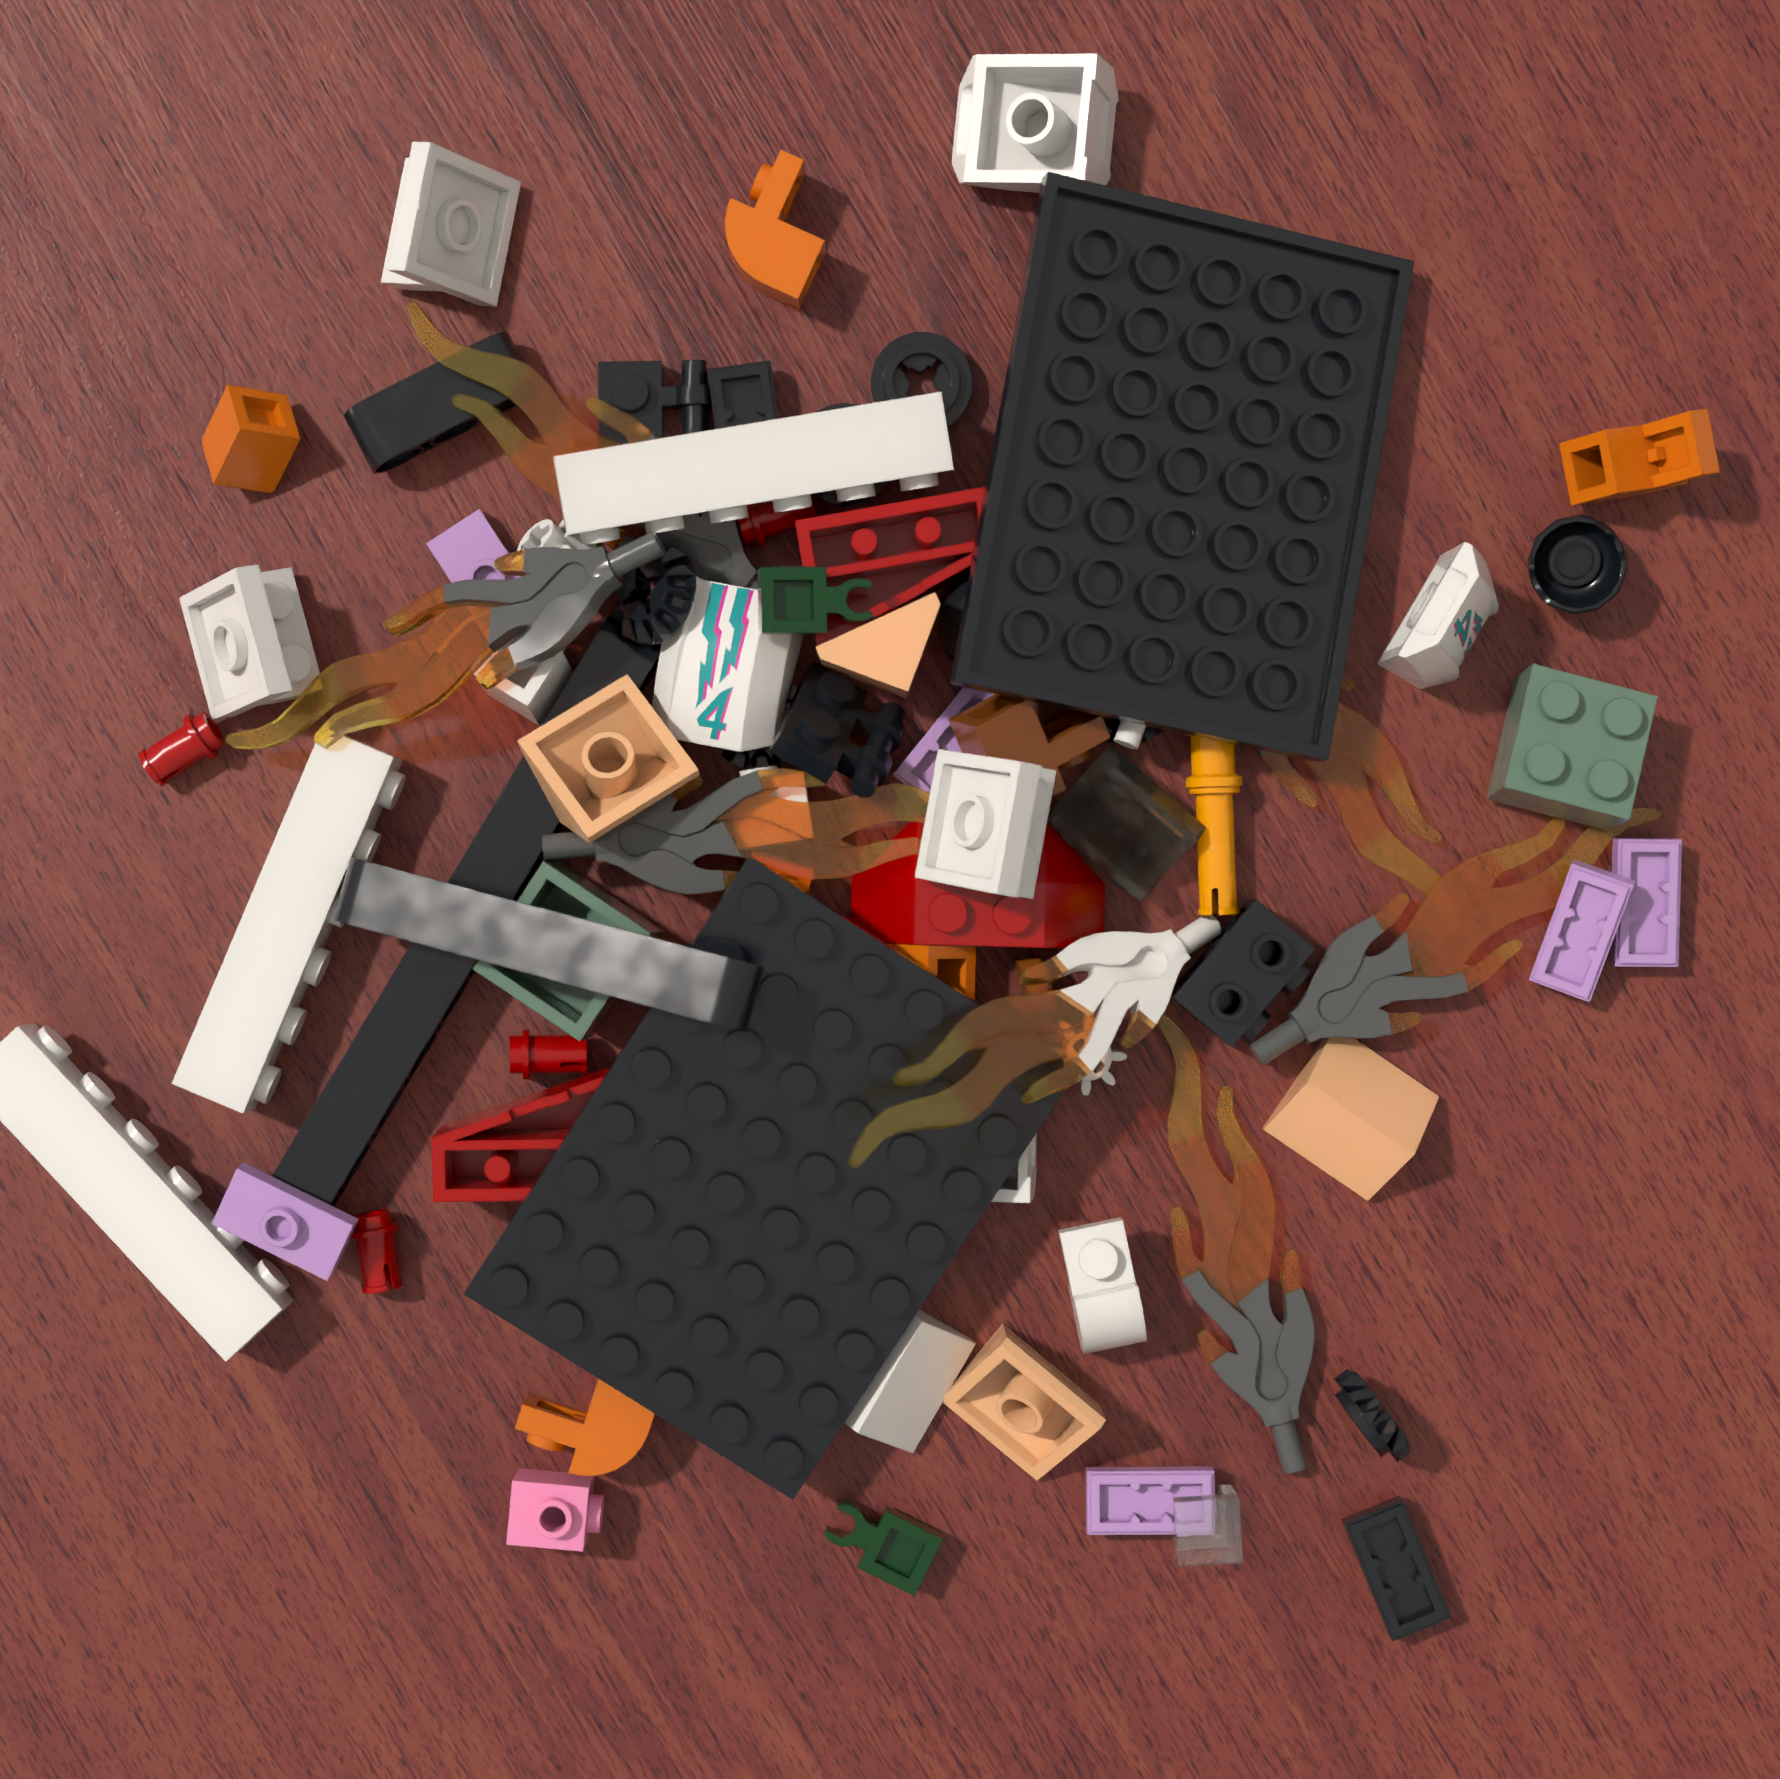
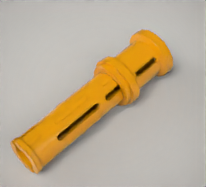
M1185 734L1190 737L1192 773L1191 776L1185 778L1186 788H1189V794H1196L1198 915L1218 913L1219 915L1239 914V907H1237L1233 793L1240 792L1239 786H1243L1242 776L1236 774L1235 744Z

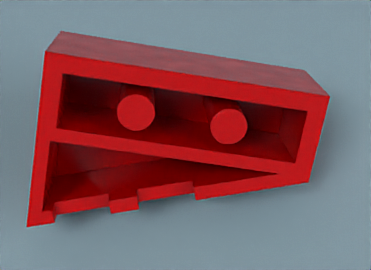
M985 487L795 520L802 566L826 567L827 587H838L845 581L855 578H863L872 583V588L868 590L851 589L846 598L847 605L852 611L857 613L872 612V617L861 623H849L841 620L836 615H827V633L815 635L817 646L913 603L970 571Z
M610 1067L442 1125L431 1138L433 1202L523 1201Z

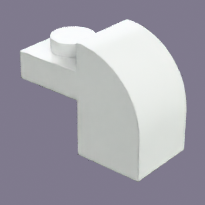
M1119 1217L1058 1230L1070 1285L1068 1286L1083 1354L1147 1341L1139 1288L1134 1276L1123 1219Z

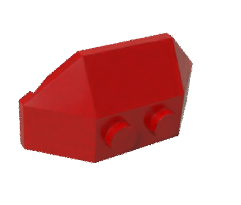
M916 816L852 877L851 921L885 943L1066 948L1082 937L1095 933H1104L1105 883L1048 822L1033 899L999 895L915 878L926 816Z

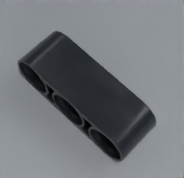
M501 332L484 338L362 400L349 408L344 413V418L372 473L379 474L394 469L522 404L534 396L538 389L509 332Z

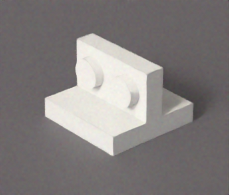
M412 142L410 156L405 158L381 283L399 290L440 291L479 306H497L521 181L432 142Z
M259 564L237 567L179 598L212 721L234 717L257 706L313 696L324 691L292 567L265 572L260 571Z
M938 749L915 878L999 895L1033 899L1056 770L1041 768V765Z

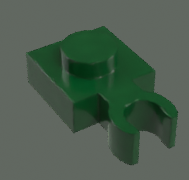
M760 567L758 569L759 635H823L827 633V615H836L841 620L849 623H861L869 620L872 617V612L857 613L852 611L847 605L846 598L851 589L868 590L872 588V583L863 578H855L845 581L838 587H827L826 567Z
M840 1499L837 1503V1509L850 1514L855 1520V1526L848 1532H839L833 1527L826 1525L824 1532L826 1538L831 1543L841 1547L857 1546L863 1549L857 1563V1568L915 1596L943 1540V1534L888 1506H885L878 1522L867 1518L863 1509L855 1502L848 1499Z

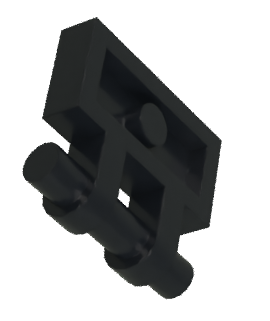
M662 361L598 362L599 449L642 442L653 433L658 439L664 438V409H682V435L707 431V408L712 407L710 387L707 385V361H681L682 385L664 386Z
M813 661L799 683L769 752L825 784L836 770L851 779L850 789L855 795L867 798L874 794L876 787L886 782L892 766L889 754L899 748L905 733V725L903 723L905 711L895 702L884 703L878 713L874 714L862 707L868 694L867 691L853 684L844 675L832 672ZM849 737L855 739L856 741L862 743L865 746H857L856 744L849 741Z

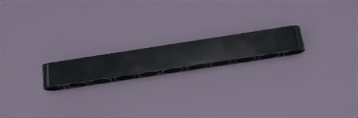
M611 614L598 630L542 725L628 674L640 692L643 693L657 669L661 643L650 646L643 645L623 636L622 625L613 619ZM524 756L448 883L518 901L544 858L542 834L559 833L563 824L560 823ZM415 942L410 944L273 1173V1177L333 1207L336 1206L476 972L473 968L478 962L477 959Z

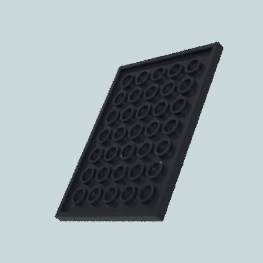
M1048 171L1041 180L949 684L1315 762L1328 761L1414 261Z
M749 855L689 946L764 967L748 1031H739L649 1007L470 1281L464 1295L793 1500L1078 1069L1065 1058Z

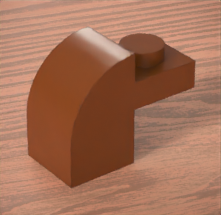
M994 694L948 719L962 753L1041 765V768L1056 770L1052 795L1067 790L1059 769L1069 768L1084 762L1092 755L1091 748L1110 738L1102 716L1069 709L1040 724L1032 701Z

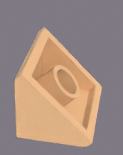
M934 592L815 647L821 665L831 671L907 699L941 604L936 593Z
M628 674L517 740L519 748L560 823L588 843L596 840L699 776L697 766Z
M1324 1038L1262 1129L1369 1201L1415 1155L1439 1096L1358 1040L1350 1038Z
M1003 1323L956 1378L943 1400L946 1406L1036 1481L1099 1431L1106 1421L1098 1402Z

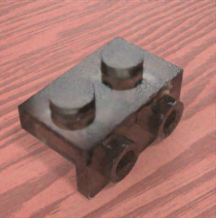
M1111 744L1068 789L1048 814L1047 819L1058 830L1066 843L1080 849L1106 872L1113 884L1120 889L1128 891L1139 901L1146 899L1160 879L1199 840L1206 830L1202 823Z

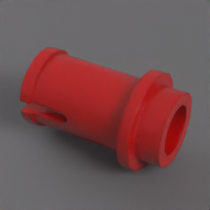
M766 501L748 504L749 517L737 519L736 523L744 545L756 541L759 547L765 545L764 538L794 528L795 520L817 517L813 501L812 507L774 513L773 502Z
M202 712L196 717L189 713L183 718V726L138 753L144 769L154 782L159 783L161 787L167 784L168 780L205 756L212 760L219 755L217 749L225 744V739L216 723L212 721L207 713Z
M523 1029V1035H510V1074L523 1073V1080H530V1073L587 1074V1039L578 1041L571 1035H530V1029Z
M387 1209L372 1210L354 1215L359 1221L351 1238L356 1241L362 1279V1293L375 1294L387 1292L388 1285L393 1290L402 1287L403 1279L400 1277L393 1233L399 1229L398 1221L391 1220L390 1210Z

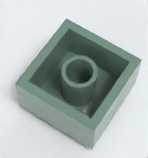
M1532 664L1514 678L1486 799L1610 831L1629 821L1658 696Z
M559 860L543 861L518 899L522 903L658 938L663 931ZM478 960L473 970L578 1041L595 1035L618 1000L616 997Z

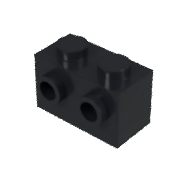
M1249 898L1239 909V914L1233 916L1221 930V934L1210 943L1176 983L1170 998L1224 1044L1233 1047L1239 1038L1248 1044L1269 1021L1271 1015L1265 1008L1279 991L1282 990L1286 995H1290L1310 973L1313 966L1306 960L1315 948L1257 899Z

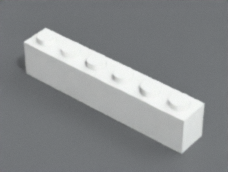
M942 392L553 456L566 534L580 533L582 545L621 539L619 526L642 522L645 523L646 534L652 531L660 533L685 528L683 515L707 511L709 512L710 524L749 517L748 504L766 501L773 502L774 513L812 507L811 494L836 490L838 502L876 496L874 483L899 479L901 491L939 485L937 472L954 470Z
M321 728L172 1084L242 1114L256 1109L258 1102L267 1104L270 1101L282 1073V1069L275 1067L274 1064L283 1043L291 1046L295 1042L306 1018L307 1011L300 1008L299 1005L307 986L310 984L316 987L328 967L332 952L324 949L333 925L342 928L345 924L333 919L350 857L368 862L372 861L381 839V834L373 831L383 807L389 810L393 809L405 783L406 775L398 772L403 761L402 758L333 729Z
M36 1023L17 1026L0 1042V1121L224 1361H228L294 1301L285 1291L290 1286L288 1280L269 1260L263 1258L258 1262L242 1245L245 1240L212 1224L215 1215L199 1199L198 1196L202 1194V1189L197 1181L178 1165H175L172 1169L155 1151L159 1143L154 1135L138 1120L132 1118L128 1122L113 1107L111 1103L115 1100V1096L111 1089L92 1072H87L84 1075L67 1057L72 1053L70 1046L54 1029L47 1025L40 1028Z

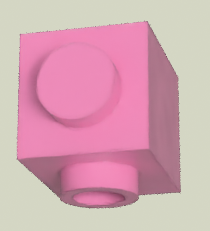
M519 1468L512 1480L506 1545L583 1552L588 1542L589 1534H600L602 1526L604 1495L593 1494L595 1476H579L568 1472Z

